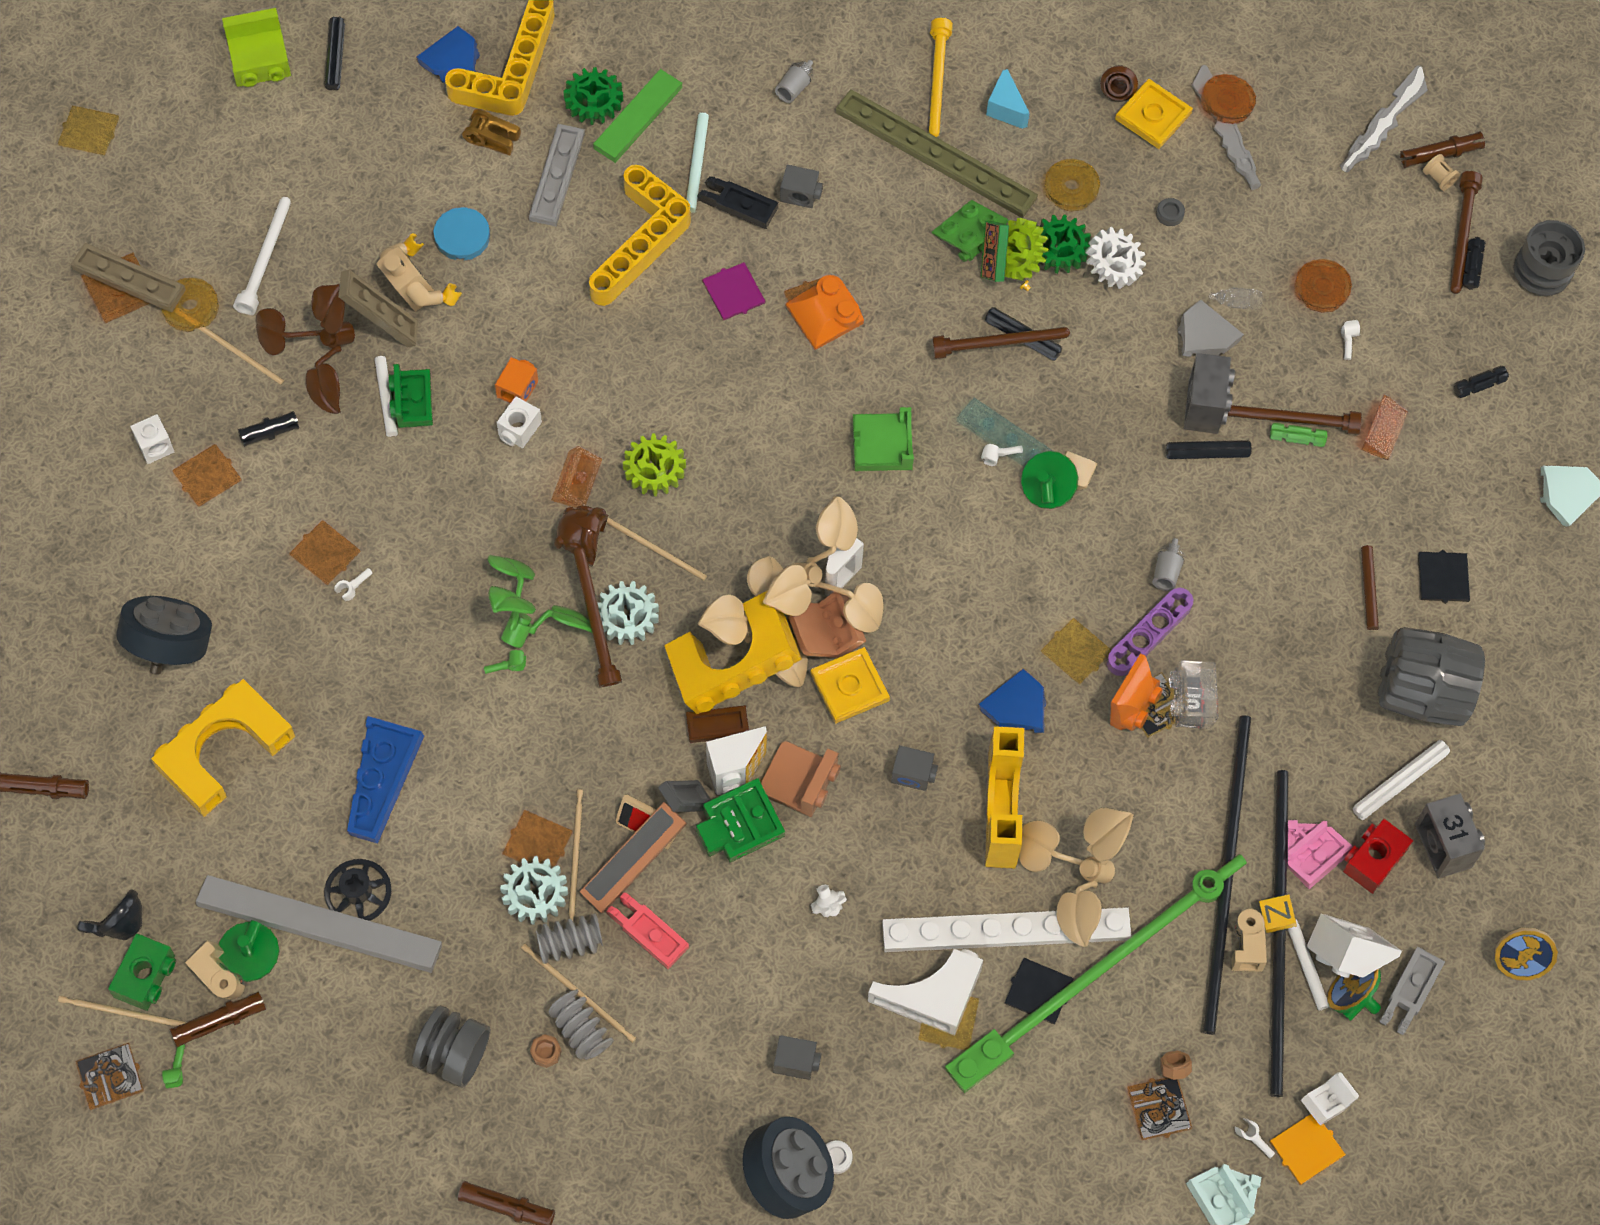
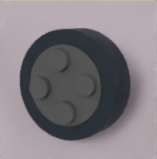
M142 596L131 599L122 606L116 636L120 645L128 652L139 658L151 661V673L161 674L163 664H189L205 656L212 622L205 612L185 601L164 596Z
M781 1117L755 1129L747 1138L742 1158L745 1179L752 1195L766 1211L782 1219H793L816 1210L826 1203L833 1189V1163L825 1142L812 1126L799 1118Z

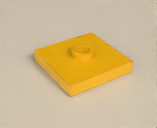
M1148 79L1119 110L1115 120L1160 149L1192 114L1193 108L1151 79Z
M865 647L810 669V674L835 724L890 701V696Z

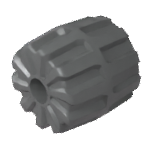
M1407 627L1396 630L1391 638V644H1389L1385 653L1386 665L1381 668L1380 672L1382 682L1378 688L1379 705L1384 709L1417 720L1463 726L1474 712L1483 683L1485 655L1482 647L1440 632Z

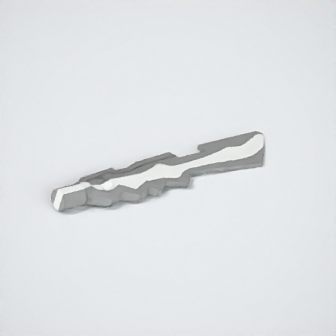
M1416 66L1392 95L1397 98L1388 108H1381L1370 122L1367 132L1364 135L1360 134L1349 150L1347 158L1340 165L1344 172H1349L1355 164L1368 159L1369 153L1377 150L1381 141H1386L1387 132L1398 126L1396 116L1428 91L1421 66Z

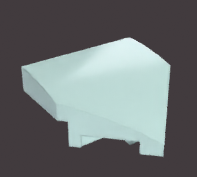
M1541 467V476H1544L1543 497L1540 498V502L1546 503L1547 507L1563 526H1570L1600 497V480L1587 467Z
M1223 1164L1220 1168L1214 1167L1190 1179L1186 1185L1210 1225H1247L1255 1213L1254 1204L1262 1177L1254 1174L1248 1176L1231 1170L1228 1165Z

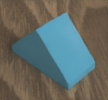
M1008 69L1002 71L988 100L986 115L1023 129L1028 126L1029 111Z

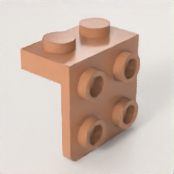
M833 592L819 603H810L807 610L801 615H787V619L792 625L797 638L798 647L804 655L839 658L849 654L866 642L863 632L853 628L845 619L843 607L849 600L848 596Z
M782 742L761 782L768 798L812 817L816 808H821L827 798L828 791H826L829 782H834L841 769V765H838L839 753L827 748L824 756L821 757L790 742Z

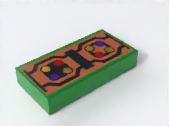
M985 221L981 265L982 278L995 282H1004L1009 225L995 221Z

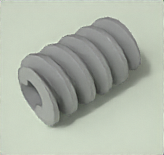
M595 913L591 914L589 924L584 916H579L578 926H575L572 919L569 918L567 919L565 929H563L559 921H555L553 931L549 929L546 923L542 925L540 934L536 930L541 959L544 964L548 963L549 954H552L556 961H560L561 951H564L568 959H571L575 948L580 956H584L586 946H589L593 954L597 953L599 943L603 946L598 918Z
M577 989L556 1000L548 1013L550 1017L556 1018V1026L563 1028V1037L570 1038L569 1046L576 1049L575 1054L577 1058L588 1060L605 1051L614 1042V1039L612 1037L605 1040L602 1039L607 1029L606 1027L595 1029L596 1025L600 1022V1018H588L594 1009L592 1007L582 1009L587 998L581 997L576 999L575 996L579 992Z

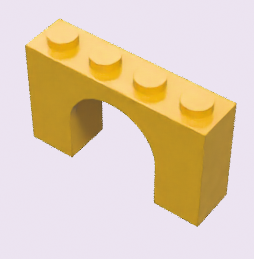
M767 591L742 603L752 630V643L746 656L736 665L727 669L711 668L702 642L691 632L664 645L684 703L696 714L711 710L716 704L738 696L741 691L753 685L763 683L768 677L779 671L787 670L793 664L802 660L785 614L763 603Z
M244 679L237 684L230 685L217 702L207 705L194 722L184 725L178 731L177 736L171 742L161 745L151 758L155 768L203 817L227 797L223 787L200 765L201 748L211 735L224 729L243 730L249 733L272 756L295 737L292 726Z
M996 726L993 728L988 752L985 867L1016 869L1022 846L1023 815H1018L1020 772L1024 758V728Z

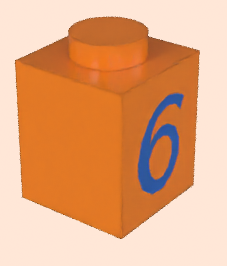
M511 357L495 384L497 398L511 403L515 396L527 402L538 383L537 368L529 361H519Z

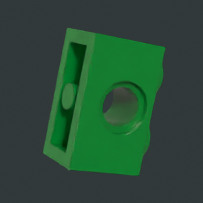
M136 933L108 988L113 998L148 1011L151 1003L156 1004L162 992L160 985L165 975H171L176 964L175 954L171 947ZM145 968L152 969L149 977L145 979L138 978L141 970Z

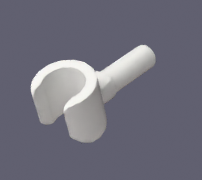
M1358 320L1346 321L1341 328V335L1345 342L1344 360H1351L1352 337L1360 335Z
M987 444L983 449L981 459H985L984 464L995 466L999 456L1023 453V447L999 448L996 445Z
M367 568L350 582L346 580L339 581L335 585L334 590L338 594L342 589L349 588L348 592L342 596L345 601H349L355 596V589L359 584L373 573Z
M1243 1118L1249 1125L1248 1131L1245 1133L1235 1126L1236 1134L1244 1139L1251 1140L1268 1158H1271L1275 1153L1261 1139L1258 1125L1249 1119Z

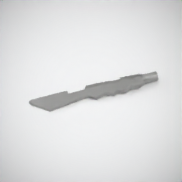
M1202 65L1192 87L1217 120L1214 130L1222 137V147L1226 148L1227 157L1234 162L1235 170L1245 177L1251 190L1258 189L1261 183L1256 175V166L1250 151L1246 150L1243 145L1242 136L1234 118L1227 116L1220 103L1225 100L1206 65Z

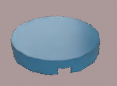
M465 207L453 208L443 213L436 221L433 230L437 248L450 259L464 258V260H470L481 255L488 247L490 237L488 222L481 213L474 209Z

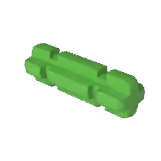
M1273 423L1270 429V438L1282 441V438H1285L1286 442L1306 445L1312 442L1313 446L1323 447L1327 441V431L1322 429L1312 431V428L1295 425L1284 427L1282 423Z

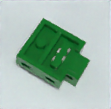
M759 778L704 803L703 811L708 820L696 825V832L708 856L711 857L724 851L729 863L785 837V830Z

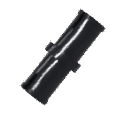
M294 411L272 419L268 417L263 418L260 423L238 429V433L245 447L267 438L269 441L273 440L276 435L299 429V425L297 424L298 420Z

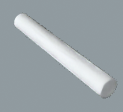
M378 356L374 360L386 436L391 437L398 435L396 419L391 417L390 414L392 394L389 389L386 357Z
M1296 920L1297 927L1288 928V932L1317 1009L1323 1010L1330 1007L1327 1002L1323 986L1299 923Z

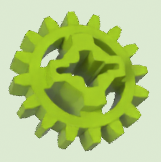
M1017 218V221L1009 220L1005 277L1023 281L1024 278L1031 279L1032 271L1038 273L1040 271L1039 262H1046L1042 254L1048 252V248L1043 247V243L1048 238L1041 236L1044 229L1043 227L1036 226L1037 222L1023 218Z
M652 433L651 440H646L644 436H640L641 443L639 445L632 441V451L625 450V461H623V470L626 471L625 479L626 481L632 480L633 489L641 486L642 494L644 495L648 489L652 490L654 496H657L660 489L665 494H668V486L671 485L677 488L678 479H684L685 477L683 469L686 468V459H682L684 458L683 449L677 450V441L675 440L667 443L666 435L661 440H657L655 433ZM672 469L671 472L668 475H666L667 470Z

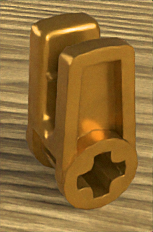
M475 109L471 115L472 121L469 127H466L462 133L463 138L471 144L483 146L510 156L513 151L512 141H518L521 135L520 127L498 118L485 110Z

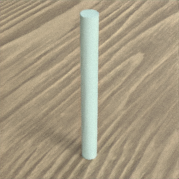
M699 113L686 197L690 204L691 213L696 212L697 195L699 192L709 120L707 113Z

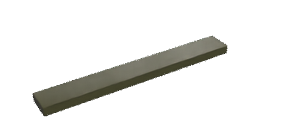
M850 89L836 108V114L1021 218H1024L1037 200V193Z

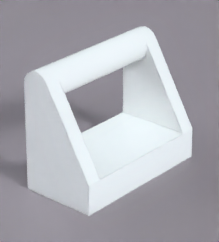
M856 538L849 550L842 551L836 548L835 553L828 557L826 584L843 588L862 568L864 543ZM825 589L827 597L833 593V591Z

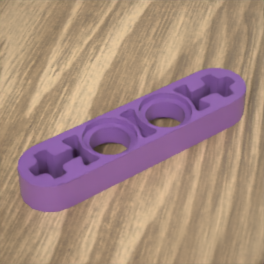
M1184 588L1171 590L1111 650L1107 660V666L1111 673L1117 676L1127 675L1140 653L1147 656L1189 614L1193 605V596L1188 590ZM1183 598L1185 600L1184 606L1179 605L1172 614L1170 609L1173 607L1175 599L1180 600ZM1155 616H1162L1167 620L1168 626L1162 629L1157 628L1152 624V619ZM1135 636H1144L1148 640L1149 645L1145 648H1138L1133 644L1132 639ZM1129 650L1131 654L1126 660V665H1116V657L1121 659Z

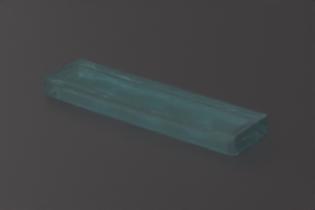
M973 398L957 417L959 424L989 444L996 445L999 448L1022 446L1023 453L1007 456L1023 467L1039 453L1046 451L1055 452L976 398Z

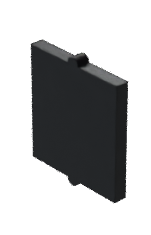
M1445 550L1418 553L1421 600L1442 601L1444 604L1448 603V601H1470L1467 553H1446Z
M1023 958L1016 977L1011 978L1012 986L1004 1004L1031 1014L1072 983L1074 978ZM1063 1005L1045 1018L1044 1021L1055 1025Z

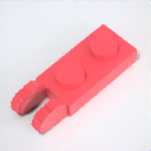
M624 892L620 896V900L624 906L634 912L630 919L626 918L613 906L606 911L607 914L623 928V931L663 966L669 969L689 948L688 942L644 904L640 905L634 898Z

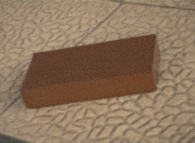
M746 705L711 709L696 714L694 711L686 712L690 743L711 741L749 731Z

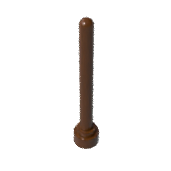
M1465 171L1460 175L1459 187L1464 194L1450 290L1454 294L1460 293L1462 289L1474 197L1482 188L1483 176L1475 171Z
M1067 327L956 340H950V337L944 338V335L933 336L935 359L946 358V355H951L952 351L1065 339L1070 336V330Z
M1231 405L1228 416L1341 427V430L1347 431V434L1359 435L1362 413L1349 411V414L1343 413V416Z
M577 546L574 548L573 554L601 667L598 669L599 674L596 675L599 688L622 683L620 670H616V666L612 665L585 549Z

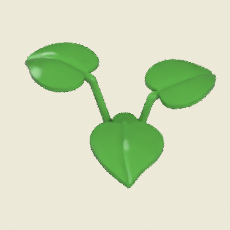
M495 555L488 556L487 560L493 568L507 575L515 576L518 581L516 594L497 586H491L488 592L494 613L512 611L501 636L505 643L522 648L528 634H535L537 628L548 617H553L563 624L592 633L590 621L587 617L576 610L558 605H553L551 610H547L532 625L530 623L531 617L526 614H534L536 609L531 602L521 598L524 578L533 580L535 577L534 571L526 564L515 559Z

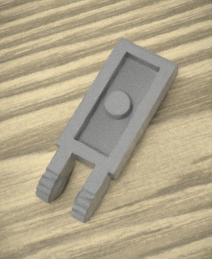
M1417 946L1388 1000L1390 1003L1380 1023L1386 1026L1392 1019L1396 1006L1407 1011L1405 1017L1400 1021L1397 1030L1398 1033L1404 1035L1414 1015L1416 1016L1420 1011L1445 961Z

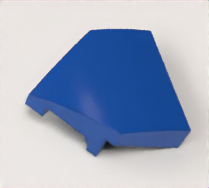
M457 26L416 56L423 68L434 75H439L442 83H445V76L452 69L459 68L476 72L475 64L480 54L475 39Z
M1024 669L979 703L981 712L999 727L1024 728V730L1034 729V733H1044V710L1046 706L1044 687Z

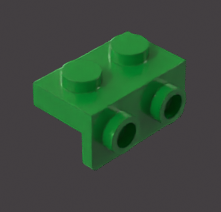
M393 364L394 374H389L390 392H395V400H390L391 417H396L398 428L433 425L430 369L401 371L399 364Z

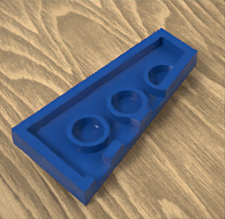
M367 716V732L362 743L361 752L363 755L361 766L357 772L356 779L358 783L356 794L353 795L347 832L350 836L378 844L424 735L422 731Z

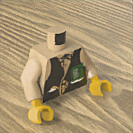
M412 233L403 243L394 244L381 251L380 260L376 263L377 266L415 312L423 306L442 304V302L449 306H454L462 295L461 292H455L457 286L452 283L446 286L443 293L440 290H434L407 256V254L414 256L424 246L423 243L418 244L414 241L417 237L416 234Z

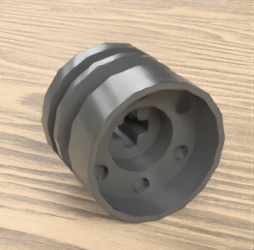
M1546 220L1537 223L1529 231L1513 265L1515 277L1520 285L1529 292L1540 296H1553L1561 293L1569 285L1575 271L1583 260L1585 254L1583 238L1572 226L1558 220Z
M440 1005L433 1011L419 1034L412 1064L413 1067L420 1070L424 1069L427 1065V1073L431 1075L435 1074L444 1064L443 1080L463 1088L473 1077L483 1057L491 1029L490 1026L472 1018L468 1019L459 1029L460 1013L455 1011L449 1016V1009Z

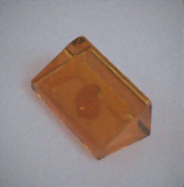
M1384 395L1361 450L1389 460L1408 411L1390 397Z
M579 446L571 449L568 452L551 500L575 508L582 505L586 506L602 458Z

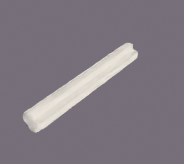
M1438 740L1356 803L1352 809L1354 814L1360 820L1366 819L1445 758L1450 752L1449 747L1444 741Z

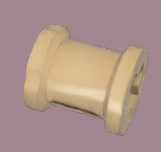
M1439 154L1427 163L1423 172L1425 175H1430L1439 184V188L1445 191L1459 179L1461 174L1457 170L1454 171L1444 161V156Z

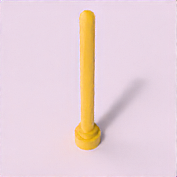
M947 18L933 19L930 28V34L935 40L929 133L935 137H938L940 134L946 41L952 35L953 26L952 21Z

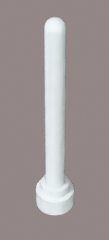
M288 197L280 199L246 290L239 293L235 299L233 307L240 313L254 315L259 304L256 293L290 207L291 201Z

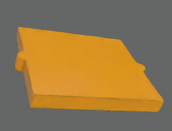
M1311 1114L1270 1140L1271 1145L1283 1160L1282 1165L1288 1167L1300 1185L1346 1155L1332 1136L1333 1131L1328 1130L1324 1124L1320 1126Z

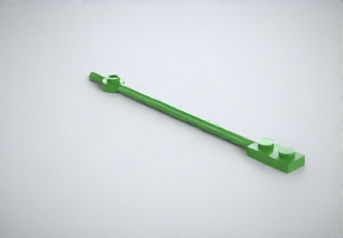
M1238 854L1216 872L1213 870L1198 872L1192 882V891L1003 1036H1000L993 1029L946 1065L945 1070L964 1093L969 1091L1014 1056V1052L1009 1046L1196 902L1210 903L1217 900L1222 893L1223 882L1247 864L1244 857ZM1203 881H1211L1214 887L1206 888L1203 885Z

